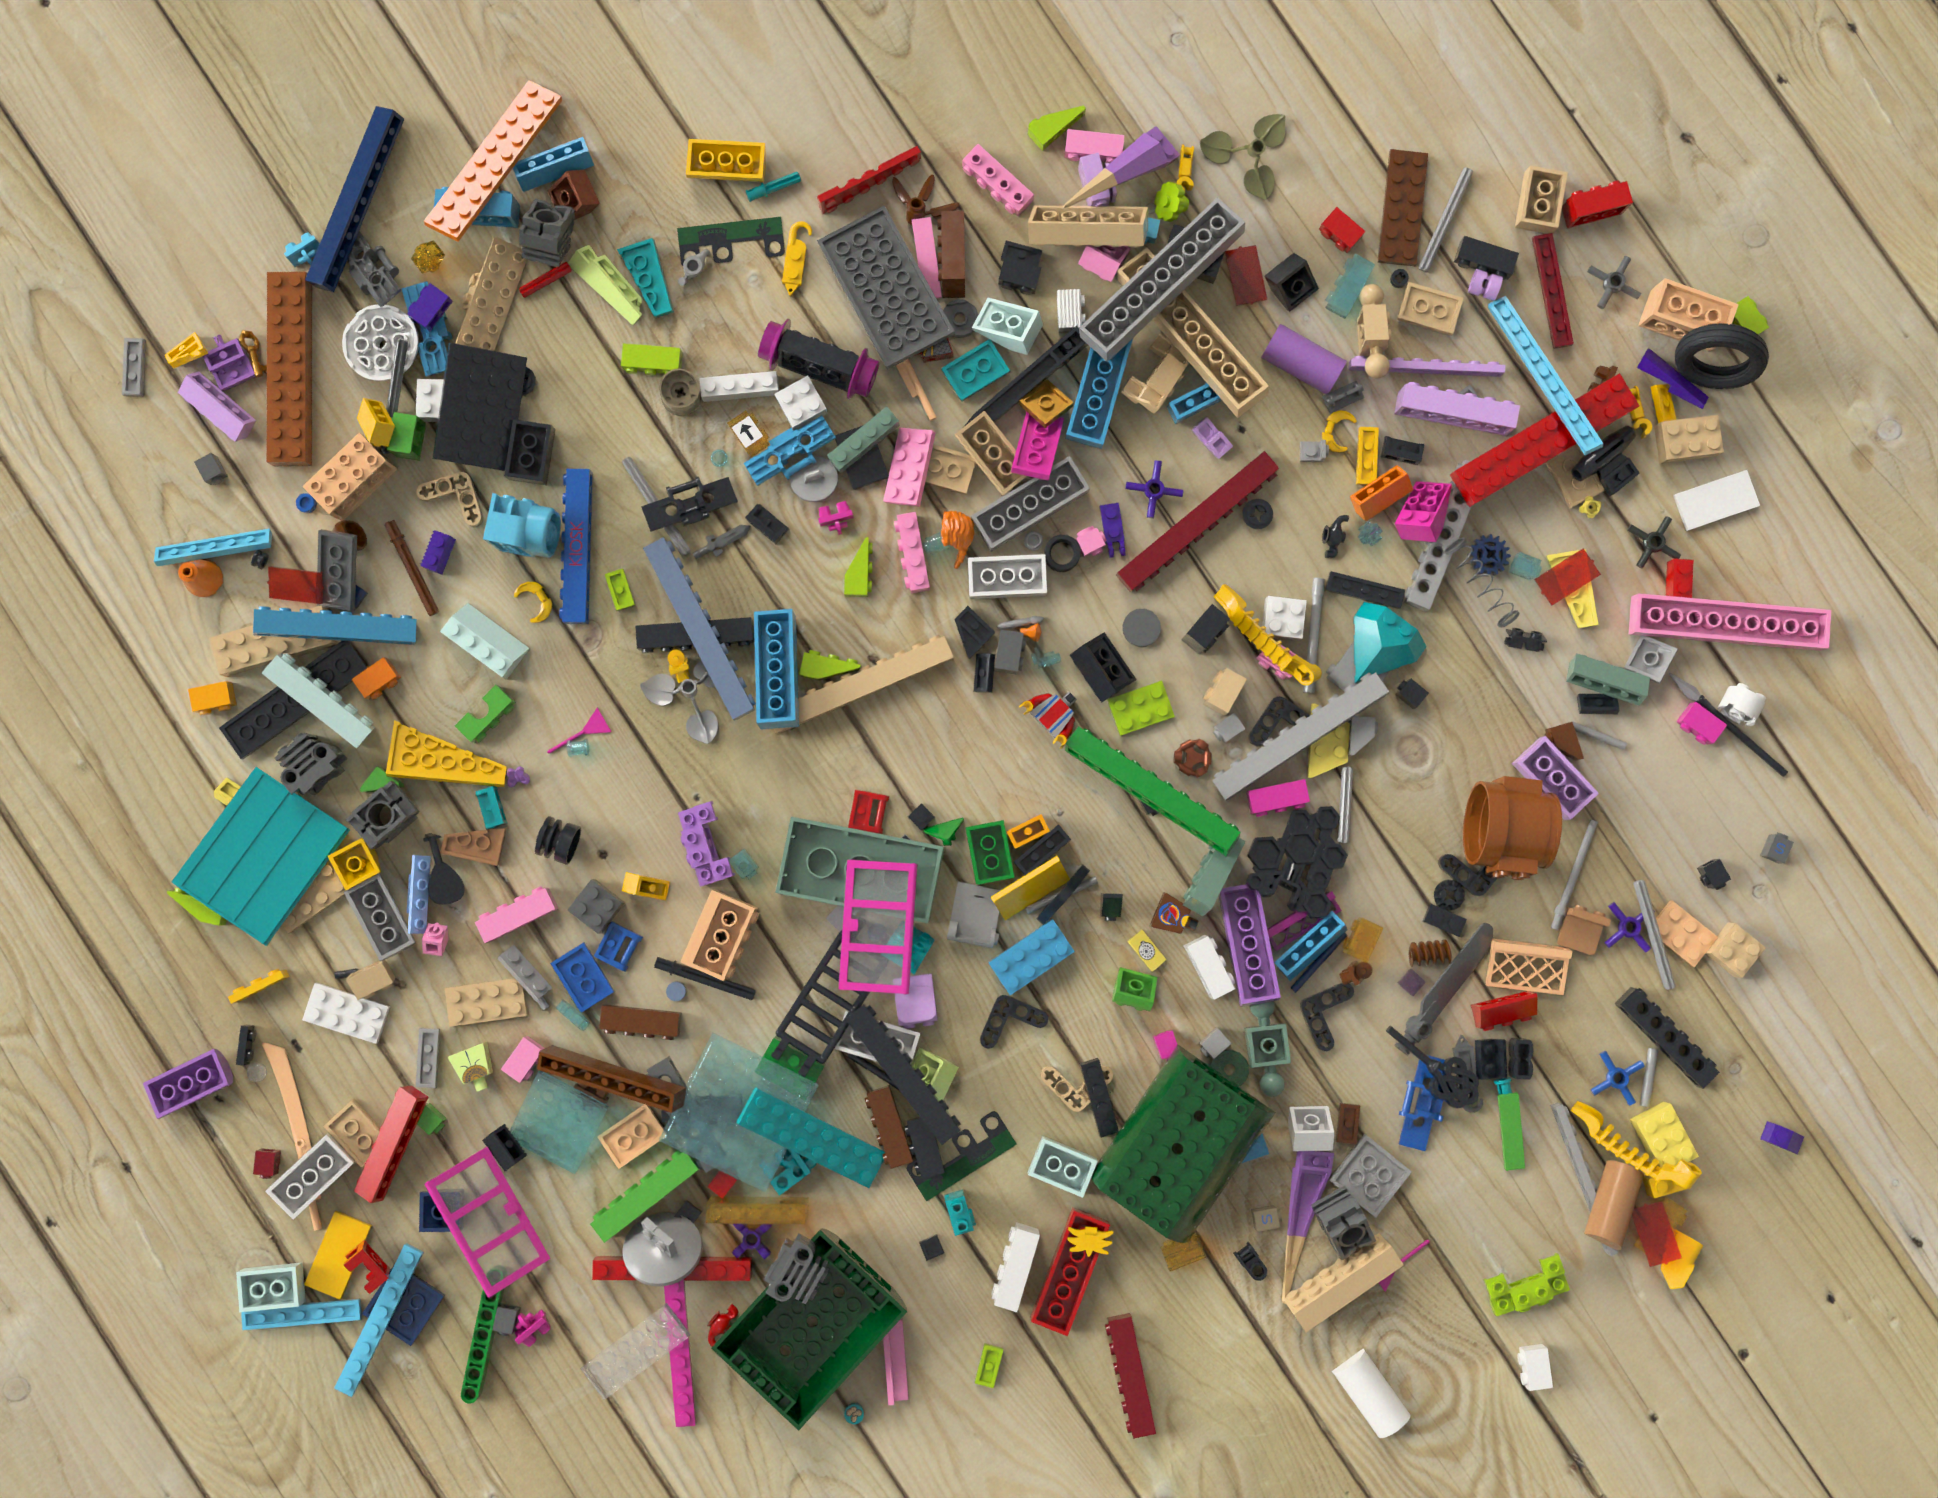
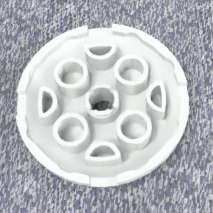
M378 304L371 305L357 312L350 324H347L342 340L343 353L350 367L364 378L374 381L391 380L397 339L408 341L404 372H406L417 356L418 332L413 321L400 309L390 305H384L383 307H380ZM383 340H385L387 343H385V346L381 349L379 345Z

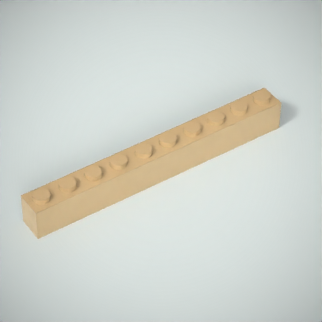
M940 635L932 637L929 639L930 642L925 645L918 643L911 647V651L906 653L904 650L894 654V658L890 660L883 658L876 662V666L871 668L869 665L858 669L859 673L852 675L848 673L840 677L841 680L836 683L833 680L823 684L824 688L816 690V688L806 691L805 696L798 697L799 725L953 660L954 657L945 636L940 637ZM794 727L775 728L774 731L776 734H780Z

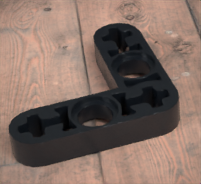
M1275 697L1270 701L1250 731L1248 739L1252 745L1260 746L1268 739L1281 718L1293 726L1296 725V721L1290 719L1291 711H1298L1300 718L1303 716L1309 717L1310 715L1284 697ZM1281 700V705L1283 706V709L1280 708L1276 711L1275 714H1279V716L1276 717L1273 713L1268 712V710L1270 709L1271 711H1274V709L1276 708L1274 702H1279ZM1265 716L1273 718L1272 726L1267 727L1264 725L1263 719ZM1260 725L1263 729L1268 730V733L1266 734V732L1263 731L1260 736L1262 738V741L1258 740L1257 742H1255V737L1253 736V734H1258L1261 729L1258 728V726Z
M1444 854L1438 860L1441 870L1474 896L1484 895L1497 880V878H1488L1485 875L1486 866H1482L1476 874L1452 854ZM1451 858L1450 863L1454 867L1457 866V864H1459L1460 866L1457 867L1455 870L1450 866L1445 867L1444 859ZM1462 869L1468 873V877L1464 881L1458 878V872ZM1483 879L1489 881L1488 884L1486 882L1481 884L1482 891H1474L1476 888L1474 886L1475 883L1479 884Z
M1084 864L1081 865L1057 896L1038 915L1036 919L1044 925L1090 872Z
M1343 983L1336 984L1303 999L1300 1003V1010L1318 1049L1322 1051H1330L1334 1047V1039L1322 1011L1352 998L1354 988L1349 983L1345 985ZM1342 986L1349 988L1350 991L1347 992V996L1340 994L1337 996L1339 1000H1336V995L1332 990L1335 989V992L1338 993L1342 991ZM1326 993L1332 996L1330 1004L1322 1002V996ZM1306 1002L1314 1004V1006L1312 1007V1011L1314 1014L1318 1012L1319 1015L1312 1016L1310 1019H1308V1016H1311V1013L1309 1010H1305L1304 1008L1307 1006ZM1315 1019L1322 1021V1027L1319 1030H1315L1312 1027V1022ZM1326 1030V1033H1323V1036L1325 1039L1330 1040V1042L1327 1043L1328 1047L1320 1045V1043L1322 1042V1038L1320 1035L1316 1037L1315 1034L1322 1033Z
M1000 995L995 1000L980 1036V1043L984 1048H993L998 1042L1008 1016L1037 1028H1043L1047 1025L1048 1016L1043 1010L1010 996ZM1004 998L1007 999L1009 1007H1004L1002 1011L1006 1013L1005 1017L1000 1013H994L995 1009L999 1011L1001 1005L998 1002L999 1000L1003 1001ZM1019 1006L1027 1008V1014L1024 1017H1019L1016 1014V1009ZM1031 1009L1035 1010L1032 1013L1033 1015L1039 1016L1043 1014L1044 1023L1036 1024V1019L1032 1017L1031 1021L1026 1020L1030 1016ZM999 1016L1002 1019V1024L999 1027H993L990 1022L992 1017ZM987 1027L999 1031L997 1035L993 1033L992 1039L994 1042H990L988 1045L985 1044L983 1039L984 1036L988 1037L990 1033L989 1030H986Z

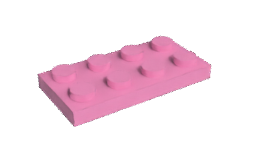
M899 428L883 500L885 503L920 507L936 432L933 430Z

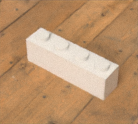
M776 371L699 378L701 398L704 402L775 396L774 394L779 392V381Z

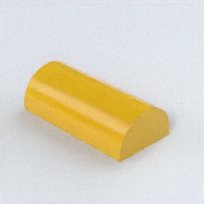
M689 139L686 166L687 178L764 182L766 171L765 143Z

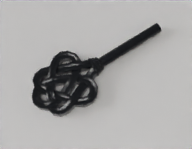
M1392 1026L1386 1029L1389 1035L1427 1065L1429 1073L1433 1076L1429 1083V1091L1433 1097L1444 1099L1453 1108H1463L1465 1105L1474 1104L1478 1100V1077L1467 1070L1466 1063L1461 1058L1450 1057L1442 1064L1440 1061L1430 1059Z

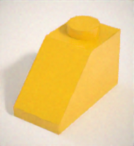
M626 872L622 891L634 895L666 900L670 881Z

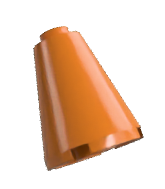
M194 560L183 563L179 567L178 575L187 590L195 596H212L223 584L222 570L211 560Z

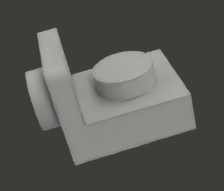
M1321 440L1320 442H1300V462H1323L1326 456L1328 457L1329 445H1326V440Z

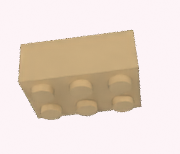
M1531 165L1524 172L1515 228L1546 234L1554 233L1558 229L1568 172Z
M1718 415L1664 421L1654 426L1659 464L1716 457L1724 453Z

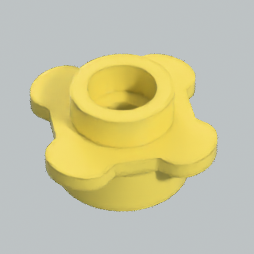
M1592 496L1585 497L1584 504L1579 507V511L1587 514L1588 518H1594L1600 511L1601 502L1593 500Z

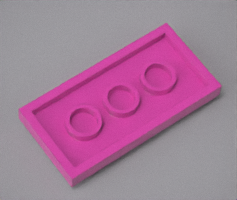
M1026 411L1011 473L1049 481L1064 418L1059 417L1048 427L1044 428Z

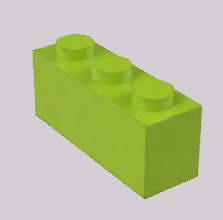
M623 343L621 367L629 374H637L638 371L645 372L646 375L655 376L656 373H663L665 375L672 369L681 368L683 352L681 348Z

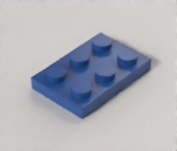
M585 942L550 963L580 1013L615 992Z

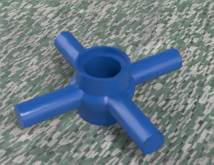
M1607 1051L1601 1052L1599 1055L1609 1071L1606 1074V1080L1590 1089V1091L1596 1096L1609 1087L1620 1089L1628 1105H1633L1636 1101L1627 1087L1629 1076L1644 1068V1063L1640 1060L1628 1068L1622 1069L1615 1067ZM1620 1073L1621 1080L1615 1083L1614 1076Z

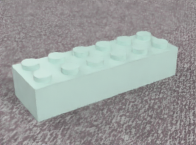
M288 653L276 655L263 670L262 674L355 748H358L375 728L372 725L374 722L366 715L363 717L357 713L358 709L351 703L345 704L341 700L343 697L336 691L330 692L326 688L327 684L321 679L311 677V672L306 667L296 665L294 663L296 660Z

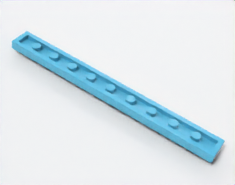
M1504 296L1489 303L1488 309L1583 454L1587 455L1602 448L1603 442L1508 298Z

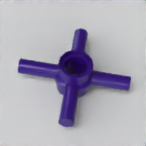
M1158 460L1154 461L1151 480L1146 484L1126 482L1125 487L1128 490L1145 493L1146 497L1149 498L1147 518L1152 519L1155 515L1157 499H1160L1163 495L1183 497V490L1164 487V484L1160 481L1162 461ZM1156 485L1159 488V493H1151L1149 487Z
M1615 902L1611 903L1608 907L1620 921L1618 924L1619 931L1604 942L1605 945L1610 948L1624 936L1628 938L1633 937L1644 952L1649 951L1651 947L1640 935V923L1644 921L1642 912L1635 918L1626 917ZM1629 922L1633 925L1631 932H1628L1626 929V925Z

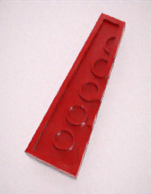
M915 146L880 164L878 170H868L864 172L860 179L852 178L847 181L848 183L844 187L839 188L836 186L818 195L817 200L823 214L826 212L831 213L840 204L851 202L854 196L867 193L870 187L875 184L881 185L891 175L896 176L900 174L905 167L916 165L920 161L919 159H921L920 149L918 146Z

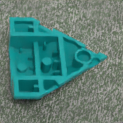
M1364 602L1353 617V624H1355L1354 665L1356 669L1354 681L1355 683L1360 682V679L1368 673L1372 675L1376 672L1377 675L1417 662L1427 647L1418 629L1389 608Z

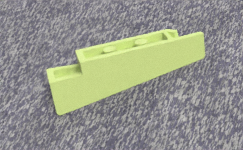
M590 245L576 250L568 262L570 267L624 318L634 325L642 315L639 312V307L642 303V298L605 255L597 257Z

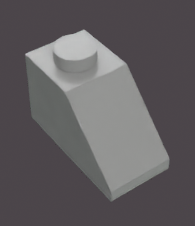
M1354 716L1349 720L1348 756L1355 755L1377 734L1378 722H1375V717Z

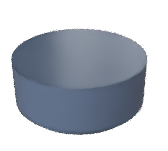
M672 982L666 989V995L672 1001H680L686 995V987L681 982Z

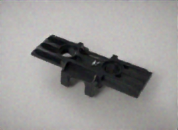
M697 476L695 480L671 488L670 486L665 487L668 494L667 498L641 506L650 532L676 523L682 522L684 527L710 518L709 513L711 511L737 503L738 501L729 477L702 485L699 476ZM698 487L699 492L695 493V496L684 500L674 499L673 495ZM709 493L713 496V501L705 503L702 496ZM674 506L677 509V513L670 516L666 513V508Z

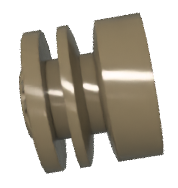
M679 368L672 369L662 377L659 391L662 404L666 410L677 416H686L695 412L701 401L699 381L695 375L688 370ZM684 392V396L678 398L677 394Z

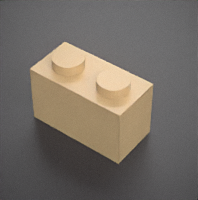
M379 960L350 974L346 980L355 997L359 1000L375 995V991L379 989L384 991L393 986L392 983L396 977L387 961Z

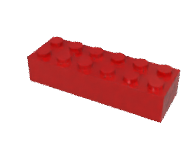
M1074 1207L1071 1209L1030 1316L1032 1323L1068 1336L1099 1256V1253L1092 1251L1090 1257L1087 1256L1086 1250L1071 1252L1070 1248L1076 1245L1069 1242L1068 1237L1077 1236L1073 1235L1068 1230V1227L1083 1230L1085 1227H1097V1230L1101 1232L1108 1231L1110 1227L1109 1221Z

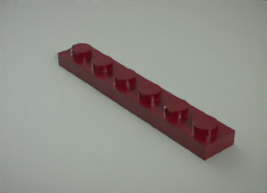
M1553 233L1533 236L1532 242L1553 349L1572 346L1574 342Z

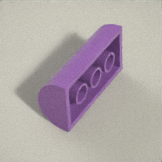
M1282 324L1277 328L1261 356L1262 359L1324 394L1330 392L1347 362Z
M212 1049L144 1082L143 1085L156 1118L160 1119L233 1083V1074L224 1055L219 1050Z

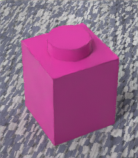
M1172 1030L1153 1036L1160 1058L1166 1059V1061L1177 1046Z

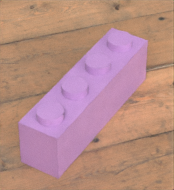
M199 371L186 375L178 391L184 400L193 405L199 413L213 422L230 439L236 442L247 438L256 420Z

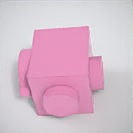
M1091 526L1077 533L1076 541L1080 546L1083 557L1090 554L1096 556L1103 552L1104 542L1107 540L1102 531L1099 532L1097 528Z
M428 923L422 938L424 954L443 956L449 940L448 926L439 925V923Z

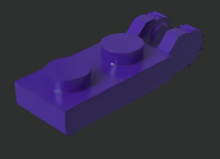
M1119 502L1100 505L1103 533L1107 540L1105 544H1107L1109 558L1114 557L1112 543L1119 542L1121 556H1126Z

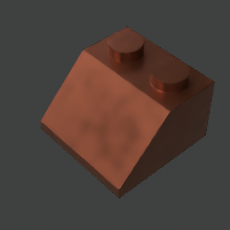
M585 170L566 171L547 190L554 206L563 205L575 210V220L590 214L600 204Z

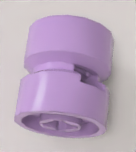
M1476 269L1472 276L1468 293L1476 296L1483 294L1484 298L1494 301L1499 293L1503 277L1495 274L1488 276L1487 272Z

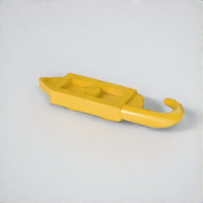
M804 221L794 223L789 232L782 284H785L790 297L799 286H802L807 251L806 244L796 239L797 231L799 228L804 227L808 230V234L812 235L811 226Z

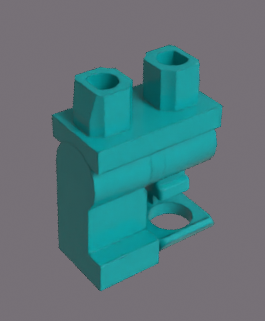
M783 1147L775 1152V1158L770 1162L762 1161L758 1165L767 1178L770 1179L769 1182L780 1196L810 1174L811 1169L817 1163L808 1158L804 1159L802 1155ZM779 1166L785 1168L781 1173L771 1178Z
M963 1189L944 1194L954 1235L957 1236L974 1231L973 1226L976 1225L972 1209H968Z

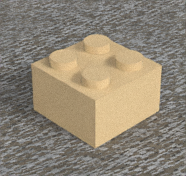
M1225 668L1223 671L1220 670L1212 681L1215 683L1213 688L1210 687L1203 697L1206 700L1203 705L1223 716L1226 715L1247 679L1228 668Z
M1727 923L1705 954L1733 977L1743 978L1766 947L1736 923Z

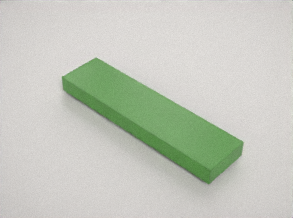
M1517 1092L1498 1095L1504 1169L1506 1171L1525 1168L1519 1094Z

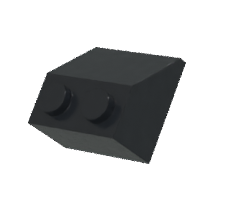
M1295 253L1291 254L1264 276L1271 291L1289 312L1319 289L1307 260Z

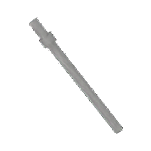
M1590 820L1560 904L1556 906L1554 911L1555 917L1551 928L1554 930L1559 929L1563 916H1566L1568 910L1566 908L1597 827V821Z

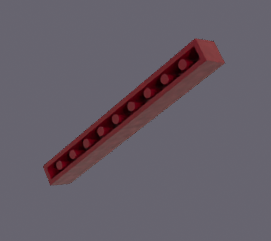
M1265 451L1262 452L1118 571L1116 576L1130 593L1134 589L1138 592L1145 586L1144 581L1150 578L1152 580L1160 573L1159 569L1163 565L1168 567L1173 563L1175 555L1178 553L1180 555L1184 554L1189 549L1188 545L1192 541L1197 543L1204 537L1202 533L1207 529L1213 530L1219 524L1217 521L1221 517L1226 519L1234 512L1232 508L1236 505L1240 507L1248 500L1247 496L1250 493L1255 495L1263 488L1261 484L1266 480L1271 482L1277 477L1276 472L1279 470V467Z

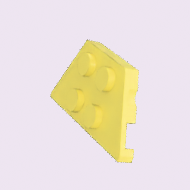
M1311 704V711L1319 705ZM1345 722L1309 746L1307 778H1313L1348 762L1350 729L1348 722Z

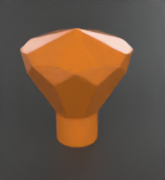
M1035 624L1029 628H1021L1020 630L1021 633H1024L1023 636H1027L1035 642L1039 641L1042 633L1040 624Z

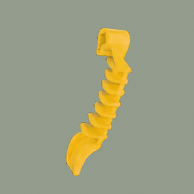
M1226 584L1221 586L1220 590L1213 597L1226 610L1230 621L1234 623L1233 625L1238 627L1241 633L1245 634L1249 638L1248 640L1256 645L1257 649L1263 651L1264 655L1269 657L1273 664H1277L1281 671L1293 675L1303 685H1310L1321 678L1322 672L1317 665L1307 662L1297 654L1291 656L1288 647L1283 649L1281 641L1276 642L1273 640L1274 635L1272 633L1267 634L1265 632L1266 627L1258 625L1260 621L1258 618L1252 619L1254 615L1253 610L1244 611L1247 605L1243 598Z
M1577 1101L1570 1110L1585 1121L1589 1128L1590 1136L1595 1138L1598 1144L1605 1146L1607 1151L1610 1150L1615 1153L1616 1157L1624 1159L1625 1163L1635 1166V1169L1645 1172V1175L1652 1176L1657 1182L1659 1180H1673L1683 1188L1691 1189L1702 1174L1699 1167L1683 1159L1677 1165L1665 1163L1661 1168L1658 1166L1659 1160L1657 1158L1653 1159L1650 1163L1647 1161L1649 1154L1644 1153L1641 1157L1638 1156L1639 1149L1637 1147H1634L1631 1151L1628 1150L1629 1142L1627 1140L1622 1144L1618 1143L1621 1134L1616 1133L1612 1138L1608 1136L1614 1130V1125L1609 1124L1604 1131L1600 1130L1604 1123L1603 1115L1585 1103Z

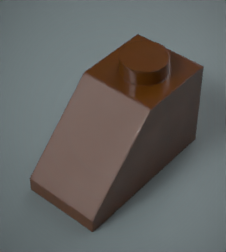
M1573 722L1545 729V736L1563 755L1574 761L1584 759Z

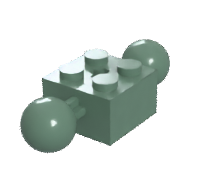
M1274 1001L1250 1005L1251 1013L1258 1018L1259 1026L1244 1028L1249 1067L1264 1066L1265 1074L1260 1079V1089L1269 1097L1280 1095L1285 1087L1283 1077L1276 1072V1065L1291 1063L1286 1024L1270 1025V1016L1275 1009ZM1266 1040L1269 1043H1272V1046H1270L1268 1050L1263 1047V1044H1265Z

